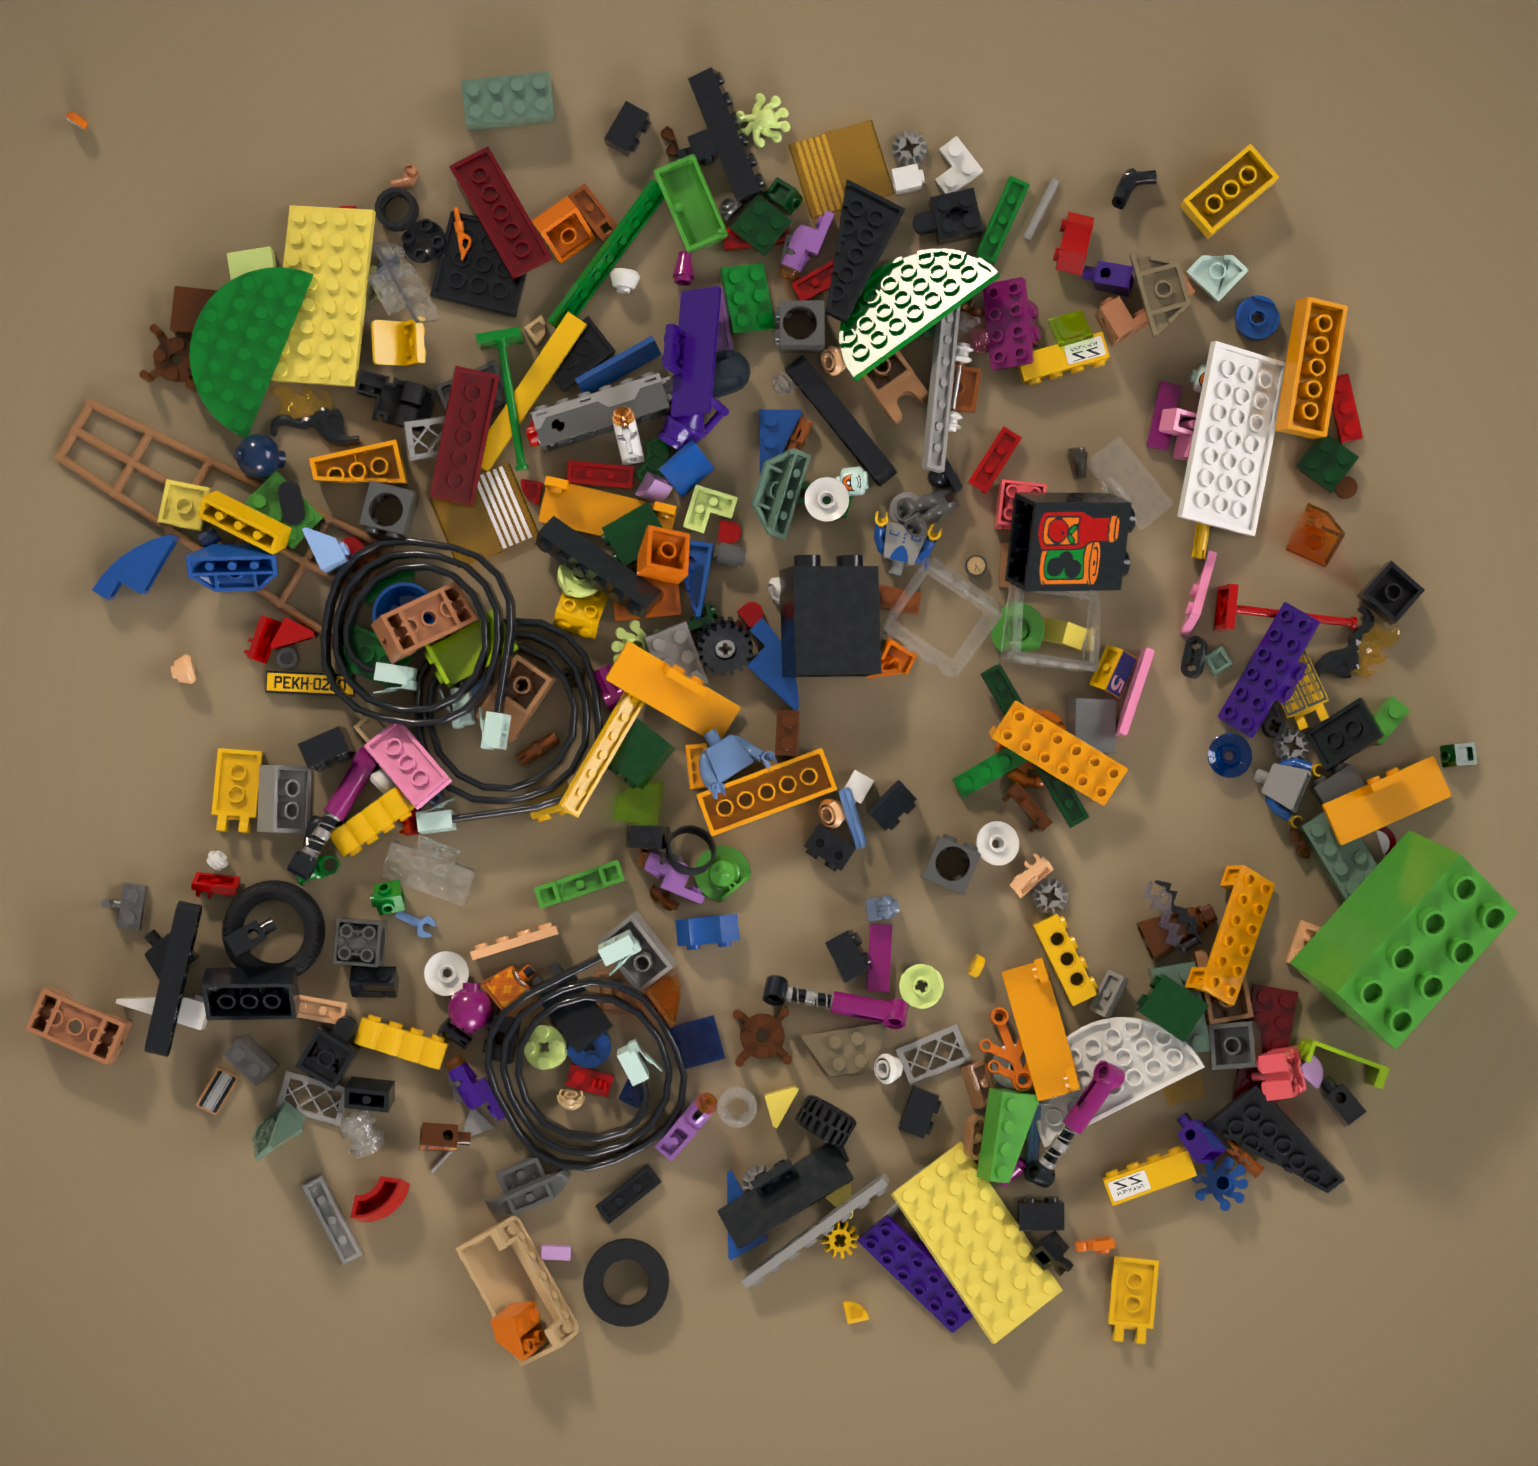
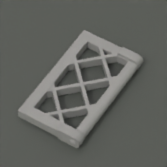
M445 416L403 422L407 458L409 461L437 457L438 451H433L432 449L441 438L442 431L438 435L429 427L433 424L444 423ZM412 427H425L417 438L412 434ZM427 430L437 437L430 447L420 441ZM417 443H420L427 451L415 454L414 447Z
M957 1023L895 1049L910 1086L972 1060V1056L967 1049ZM952 1032L956 1037L954 1044L941 1040L942 1036ZM933 1040L938 1041L933 1053L921 1049L923 1044ZM940 1042L952 1046L948 1059L935 1054ZM914 1048L917 1049L913 1062L906 1060L904 1053ZM954 1048L962 1051L964 1057L954 1061L950 1060ZM919 1051L932 1055L927 1068L915 1063ZM934 1056L947 1061L943 1066L933 1070L929 1069ZM914 1065L926 1070L924 1074L915 1078L911 1071Z
M286 1071L276 1108L285 1101L287 1096L292 1095L297 1104V1107L294 1108L305 1117L341 1126L346 1109L344 1108L345 1086L338 1085L335 1089H332L313 1077ZM291 1079L302 1081L304 1085L292 1091L290 1082ZM308 1084L324 1087L325 1091L313 1096ZM305 1087L311 1099L300 1104L294 1092ZM329 1091L342 1092L341 1100L335 1103ZM327 1093L333 1104L321 1110L316 1098ZM313 1100L319 1112L314 1113L303 1110L301 1106ZM334 1106L337 1111L336 1118L323 1114V1112Z

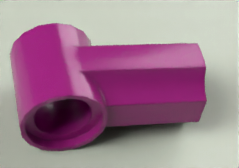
M611 664L594 671L609 712L614 710L624 693V690L606 680V676L612 668Z

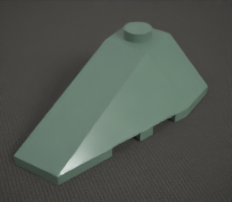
M286 1100L255 1128L252 1141L254 1142V1156L257 1161H260L279 1148L293 1136L297 1137L304 1129L305 1116Z

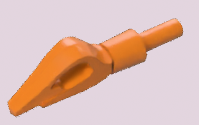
M459 207L453 208L455 216L454 227L457 234L461 261H463L472 244V239L464 233V223L460 218ZM464 239L468 240L466 249L463 247Z

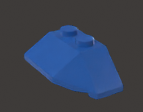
M251 543L212 544L185 557L188 577L198 581L214 592L260 591L278 575L276 553L271 554Z

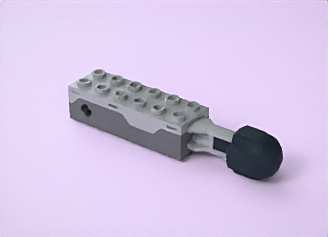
M722 350L716 352L713 396L719 398L743 389L749 380L750 365L747 359L737 351ZM648 372L641 375V379L633 381V378L625 379L620 382L621 385L615 387L606 385L600 387L599 392L593 394L590 391L578 394L576 399L569 401V398H564L556 401L557 405L548 407V405L538 406L535 408V412H531L533 420L526 429L529 444L532 447L540 445L546 453L614 432L613 418L617 414H620L621 421L627 420L626 412H630L635 416L637 424L665 416L666 413H671L669 403H672L674 375L661 379L659 373ZM562 425L564 429L558 432L556 428Z

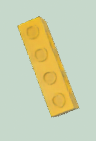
M1053 914L1032 924L1070 1005L1075 1006L1096 996L1095 989L1098 986L1093 976L1088 977L1085 971L1088 968L1083 956H1078L1075 950L1078 948V945L1073 936H1068L1065 929L1069 927L1064 917ZM1055 932H1059L1062 935V941L1058 945H1054L1051 942V936ZM1069 952L1072 956V961L1068 965H1063L1060 960L1061 955ZM1074 973H1080L1082 976V980L1078 985H1073L1070 981L1071 975Z

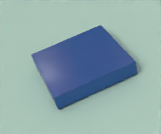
M691 439L662 465L659 471L683 498L715 468Z

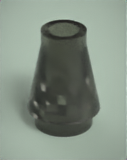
M1085 446L1068 448L1066 456L1073 479L1087 478L1088 452H1086Z

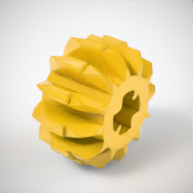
M838 1221L836 1227L830 1233L824 1235L828 1238L821 1239V1244H828L824 1248L825 1252L833 1249L831 1254L833 1258H835L837 1252H840V1257L843 1259L845 1256L844 1251H847L849 1255L853 1254L850 1246L853 1248L858 1247V1244L852 1240L859 1239V1235L852 1234L856 1230L855 1226L847 1229L848 1221H845L843 1226H840V1221ZM840 1234L841 1237L843 1234L844 1243H835L836 1235Z

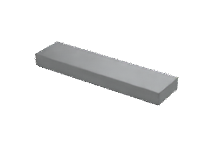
M323 1174L302 1185L342 1264L345 1265L363 1255L364 1252Z

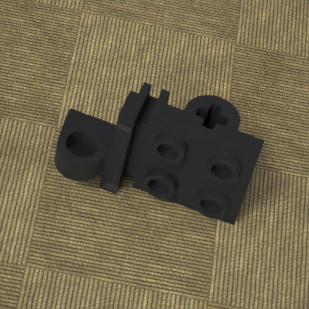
M361 369L356 393L370 398H377L371 420L378 421L380 415L384 416V423L404 428L403 422L430 418L437 390L427 388L419 383L398 380V378H394L393 383H389L390 376ZM412 427V430L421 433L425 427Z

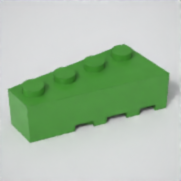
M989 1088L976 1177L989 1182L1010 1183L1039 1103L1035 1093Z

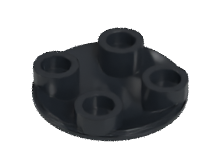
M423 219L416 222L403 233V248L406 255L413 261L428 263L437 259L442 254L446 245V236L443 229L437 223L430 219Z

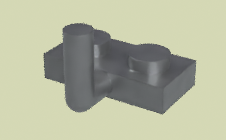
M124 883L121 900L103 899L101 901L103 908L120 909L117 927L141 930L148 886Z

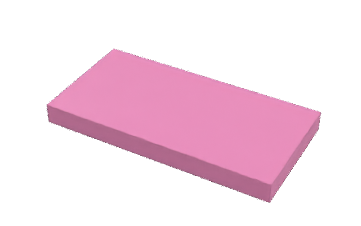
M1145 648L1140 652L1116 725L1117 736L1128 735L1155 651L1153 649Z
M391 723L364 745L365 749L417 810L452 782L405 725Z

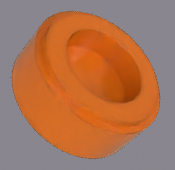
M69 111L65 117L83 130L89 124L86 119L73 111Z

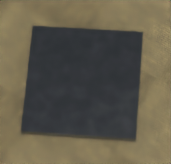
M451 211L445 233L446 245L439 257L430 297L516 318L527 273L513 280L479 219L460 213V218L464 223V233L471 237L472 244L463 261H461L457 234L454 227L455 216L454 211ZM464 239L463 247L466 249L468 240Z

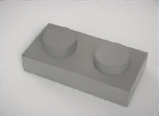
M1108 969L1089 1010L1105 1018H1110L1129 979Z

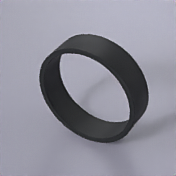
M692 825L682 826L671 834L665 849L666 858L669 864L679 873L691 876L699 875L711 866L716 855V845L714 839L706 830ZM685 833L701 837L710 848V861L704 866L696 868L682 865L674 858L671 852L670 844L672 839Z

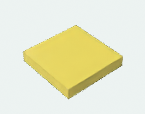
M166 479L157 522L202 532L205 520L197 517L202 497L210 494L211 488Z

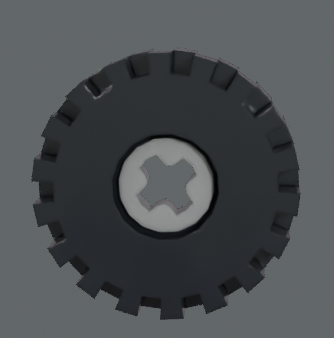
M720 616L719 621L715 622L713 618L710 620L709 626L705 623L702 626L703 631L699 630L697 634L698 639H696V649L701 664H704L706 670L711 669V672L715 675L718 671L721 676H726V672L734 675L735 669H738L740 672L743 670V664L747 666L750 663L749 657L752 658L753 643L745 625L742 626L740 620L737 619L735 622L733 617L729 616L728 620H724V617ZM723 643H727L730 648L723 652L722 648L719 647H723Z

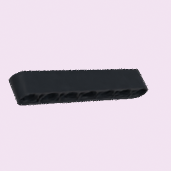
M800 355L784 368L792 381L879 487L897 474L891 462L803 355Z
M179 901L176 906L146 1038V1053L168 1057L170 1054L202 915V905Z

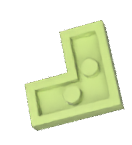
M695 485L683 528L704 534L710 513L732 519L738 497Z

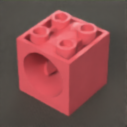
M1002 479L998 487L994 529L1011 530L1015 492H1046L1047 484Z

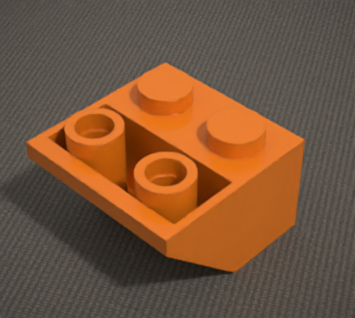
M535 1301L511 1303L490 1320L496 1342L521 1361L526 1360L546 1343L545 1333L541 1327L540 1315Z

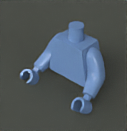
M714 728L704 734L710 746L701 751L699 771L703 784L712 792L713 799H717V793H722L723 796L726 795L725 785L721 783L749 766L754 761L763 762L766 768H770L769 760H774L775 762L777 760L772 751L765 752L737 735L730 734L721 739Z

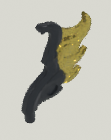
M284 386L277 387L271 392L272 395H279L282 403L278 416L271 422L272 436H277V429L281 425L303 430L313 427L326 441L333 445L349 447V445L360 444L359 436H348L345 434L343 416L339 409H335L332 412L333 401L328 393L322 391L321 393L324 398L319 400L310 389L305 387L302 388L305 392L304 396H299L290 388Z
M1358 607L1357 611L1364 616L1363 623L1348 638L1347 647L1329 651L1317 660L1314 668L1319 678L1324 672H1330L1340 678H1351V671L1358 676H1371L1375 672L1368 671L1367 666L1381 663L1387 658V656L1380 657L1379 653L1385 647L1392 646L1397 642L1400 636L1398 626H1395L1393 632H1385L1374 622V616L1369 610Z

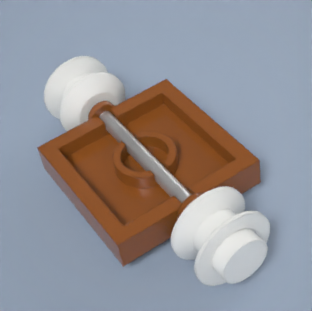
M958 342L956 348V365L954 368L948 432H956V429H961L957 422L963 419V417L957 411L975 413L982 372L980 368L965 366V364L972 361L968 355L974 349L970 348V344Z

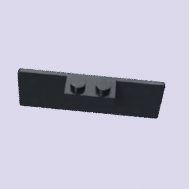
M827 1143L794 1164L790 1159L780 1160L771 1170L760 1172L751 1181L752 1190L720 1208L717 1212L736 1247L741 1249L851 1182L854 1178L835 1145Z

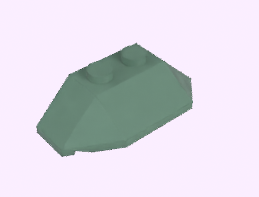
M792 448L764 462L751 504L766 533L782 540H786L811 455L798 449Z

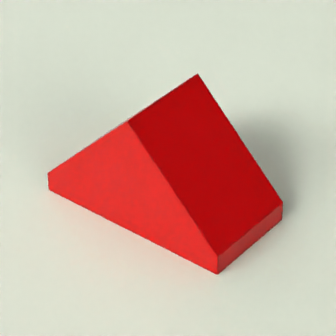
M285 617L270 645L271 649L278 650L285 646L317 638L318 636L316 632Z

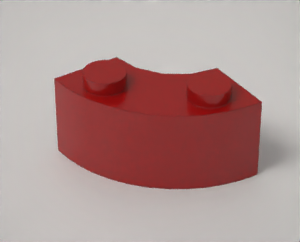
M1068 212L1067 219L1062 218L1059 232H1063L1060 248H1055L1053 261H1057L1055 270L1081 276L1093 230L1094 217Z
M380 1176L377 1185L370 1192L364 1195H355L350 1218L358 1222L367 1223L389 1216L404 1201L409 1191L410 1183L398 1178Z

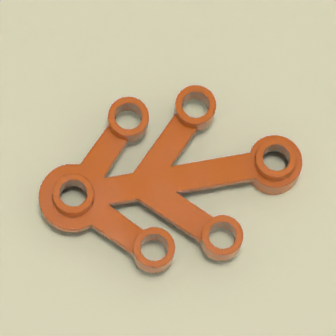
M1001 1007L995 1008L990 1013L989 1018L990 1022L997 1026L1005 1049L993 1044L989 1039L980 1041L978 1048L982 1053L990 1052L1010 1062L1013 1070L1001 1066L997 1060L988 1062L986 1069L990 1074L997 1073L1010 1079L1016 1090L1020 1092L1028 1091L1032 1088L1033 1082L1027 1061L1024 1067H1022L1020 1061L1023 1053L1020 1037L1016 1046H1014L1006 1025L1009 1018L1008 1012ZM995 1014H1000L1002 1020L996 1021L994 1018ZM983 1042H987L989 1044L988 1050L983 1049ZM991 1063H995L997 1065L996 1071L991 1070ZM1019 1077L1026 1079L1024 1085L1019 1083Z

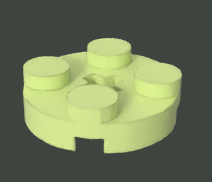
M559 566L557 581L566 596L583 598L597 593L598 590L584 578L579 580L575 578L576 574L567 566Z
M912 965L900 977V994L904 1001L919 1009L929 1008L938 1002L943 993L944 982L942 976L930 965ZM918 980H922L923 983L927 982L928 986L925 987V992L915 989V986L918 985Z
M539 1025L535 1028L525 1046V1057L537 1069L547 1070L556 1068L563 1063L567 1056V1039L558 1027ZM548 1042L549 1052H543L542 1043Z

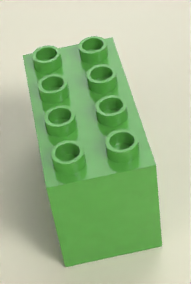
M1408 830L1294 957L1290 964L1347 1019L1396 1050L1518 912L1461 854Z

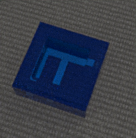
M628 1078L618 1099L635 1108H639L642 1101L640 1085L632 1086Z

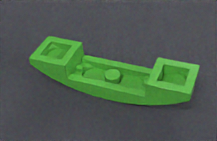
M615 860L535 887L534 891L540 909L623 882L625 878L619 860Z

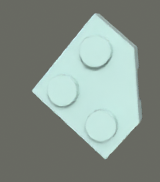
M1202 255L1186 271V274L1218 303L1249 270L1234 255Z

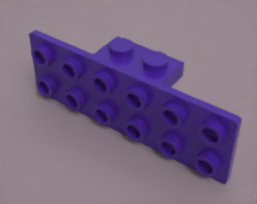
M719 286L683 291L680 301L678 326L674 323L666 325L662 363L665 369L674 374L671 416L674 418L711 412L722 290Z
M1284 602L1218 714V718L1248 737L1253 738L1274 701L1285 704L1292 697L1298 681L1304 677L1307 665L1298 660L1317 630L1320 621Z
M885 1215L859 1237L858 1242L950 1332L954 1333L974 1317L921 1238L916 1242L889 1215Z

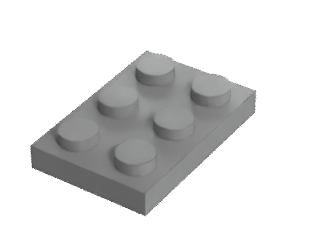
M686 621L644 636L650 654L672 667L674 664H677L686 670L684 674L689 677L695 675L705 681L703 685L708 684Z

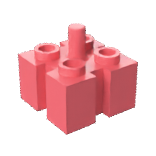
M1298 1046L1272 1049L1258 1056L1257 1067L1259 1072H1253L1251 1077L1253 1081L1265 1080L1262 1082L1261 1087L1267 1101L1293 1098L1298 1093L1307 1090L1304 1074L1300 1068L1301 1058Z

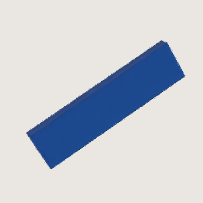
M650 336L575 378V381L582 393L590 391L592 394L598 391L600 387L614 382L662 354L654 338Z

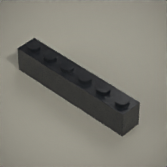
M711 67L688 78L736 200L740 203H745L755 198L757 194H764L766 192L764 189L766 185L765 179L761 173L758 174L756 169L758 162L755 155L749 152L747 147L750 145L749 139L745 132H741L739 125L742 123L738 113L733 112L731 107L733 100L730 93L725 92L723 87L725 80L720 71L717 72V70Z
M555 516L537 533L535 545L542 552L554 557L559 564L567 566L578 577L584 578L595 589L601 590L608 595L612 601L624 606L632 615L643 619L658 603L661 590L644 578L636 576L634 571Z

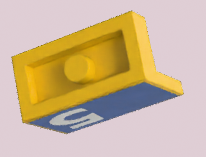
M1107 644L1089 685L1120 699L1138 658L1123 649Z

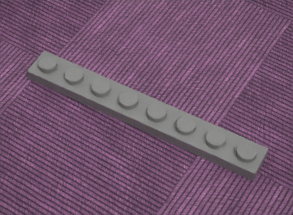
M961 306L937 322L935 327L922 469L937 473L944 472Z
M885 1172L747 1272L743 1276L741 1283L745 1288L751 1285L755 1287L765 1279L763 1276L768 1272L771 1274L775 1273L782 1267L781 1263L786 1259L788 1261L793 1260L799 1255L801 1248L812 1246L817 1241L816 1237L820 1234L827 1235L835 1228L834 1224L838 1221L843 1223L853 1215L851 1212L857 1207L859 1209L864 1208L870 1203L869 1199L875 1194L880 1196L886 1192L890 1181L889 1177Z

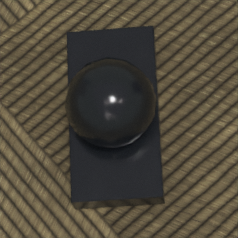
M947 458L945 460L944 472L937 473L930 470L928 472L927 479L931 486L941 488L948 483L954 494L962 490L963 486Z

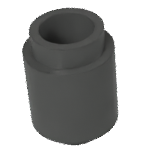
M721 542L720 546H715L713 558L717 559V564L735 568L737 566L743 567L747 549H742V546Z

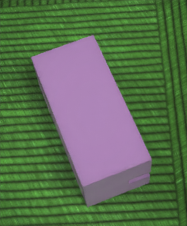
M543 1244L541 1259L570 1261L572 1245Z

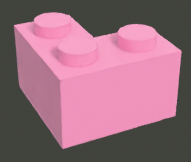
M1180 408L1163 409L1159 431L1177 436L1173 454L1174 459L1188 462L1197 413Z

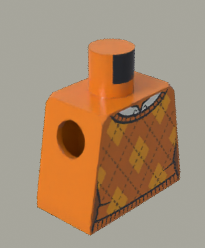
M527 964L520 971L512 965L483 981L481 986L502 1010L509 1002L531 987L528 981L537 973L530 964Z

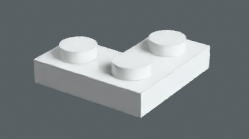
M957 136L939 149L941 155L951 166L950 169L935 179V183L944 194L959 191L983 173V169Z

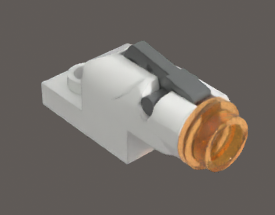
M626 406L616 408L613 412L612 420L623 466L645 462L634 412Z

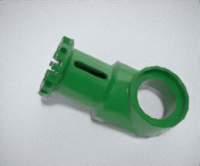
M326 855L318 858L317 867L309 880L306 881L298 876L296 878L299 879L297 882L300 886H305L306 882L316 878L320 880L337 873L341 866L339 858L335 855ZM328 858L333 859L336 863L333 871H328L324 867V862Z

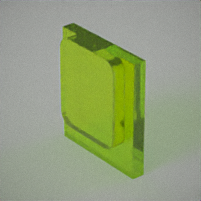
M1082 310L1048 319V324L1059 347L1093 338V333Z

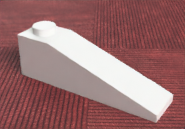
M195 994V997H183L177 1023L198 1030L205 1029L208 1020H206L203 996ZM156 997L116 999V1004L152 1015Z

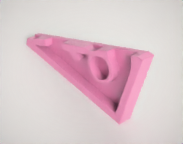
M1208 551L1197 584L1194 583L1189 596L1192 599L1186 606V617L1180 634L1189 636L1201 615L1217 556L1216 552Z

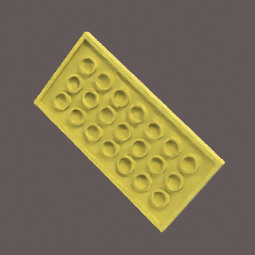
M290 205L283 267L302 270L314 276L272 381L357 387L366 307V289L376 216L374 210Z
M959 1142L893 1191L891 1196L991 1343L995 1344L1063 1290L1047 1268L1043 1271L1029 1253L1034 1247L1024 1232L1019 1231L1017 1222L989 1181L976 1177L978 1165L974 1159H970L964 1154V1144Z

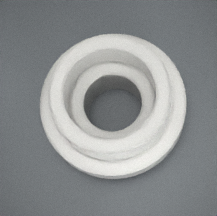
M217 850L208 853L206 861L213 869L221 871L222 868L228 866L227 856L223 852Z

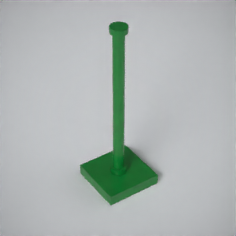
M520 327L475 334L477 344L481 350L498 349L517 462L515 470H528V464L525 462L506 348L509 345L525 343L523 332Z

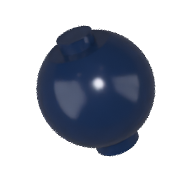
M254 434L243 439L239 446L235 448L234 459L237 460V464L244 474L252 478L262 479L272 475L277 468L284 467L286 453L279 450L277 443L272 438L262 434Z

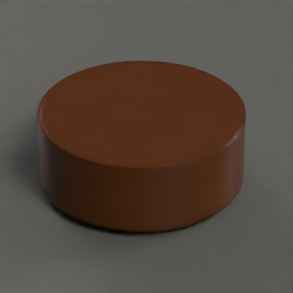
M1345 476L1334 491L1339 498L1349 499L1356 494L1358 485L1352 477Z

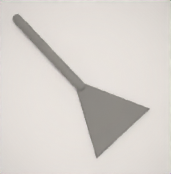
M469 1109L463 1132H471V1136L495 1128L479 1111ZM447 1151L430 1171L434 1172L452 1152Z

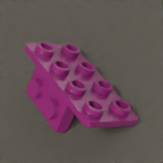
M1023 277L991 283L983 289L991 369L997 371L1032 364L1034 361L1033 348L1039 347L1038 340L1041 339V332L1036 318L1039 317L1038 307L1028 299L1026 280Z

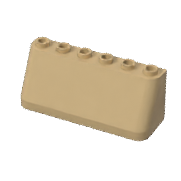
M511 1216L455 1248L460 1260L468 1270L470 1278L478 1288L481 1298L488 1306L492 1317H495L511 1303L535 1301L540 1315L541 1327L545 1333L546 1343L524 1361L515 1357L521 1367L561 1348L578 1334L579 1326L577 1320L518 1217Z

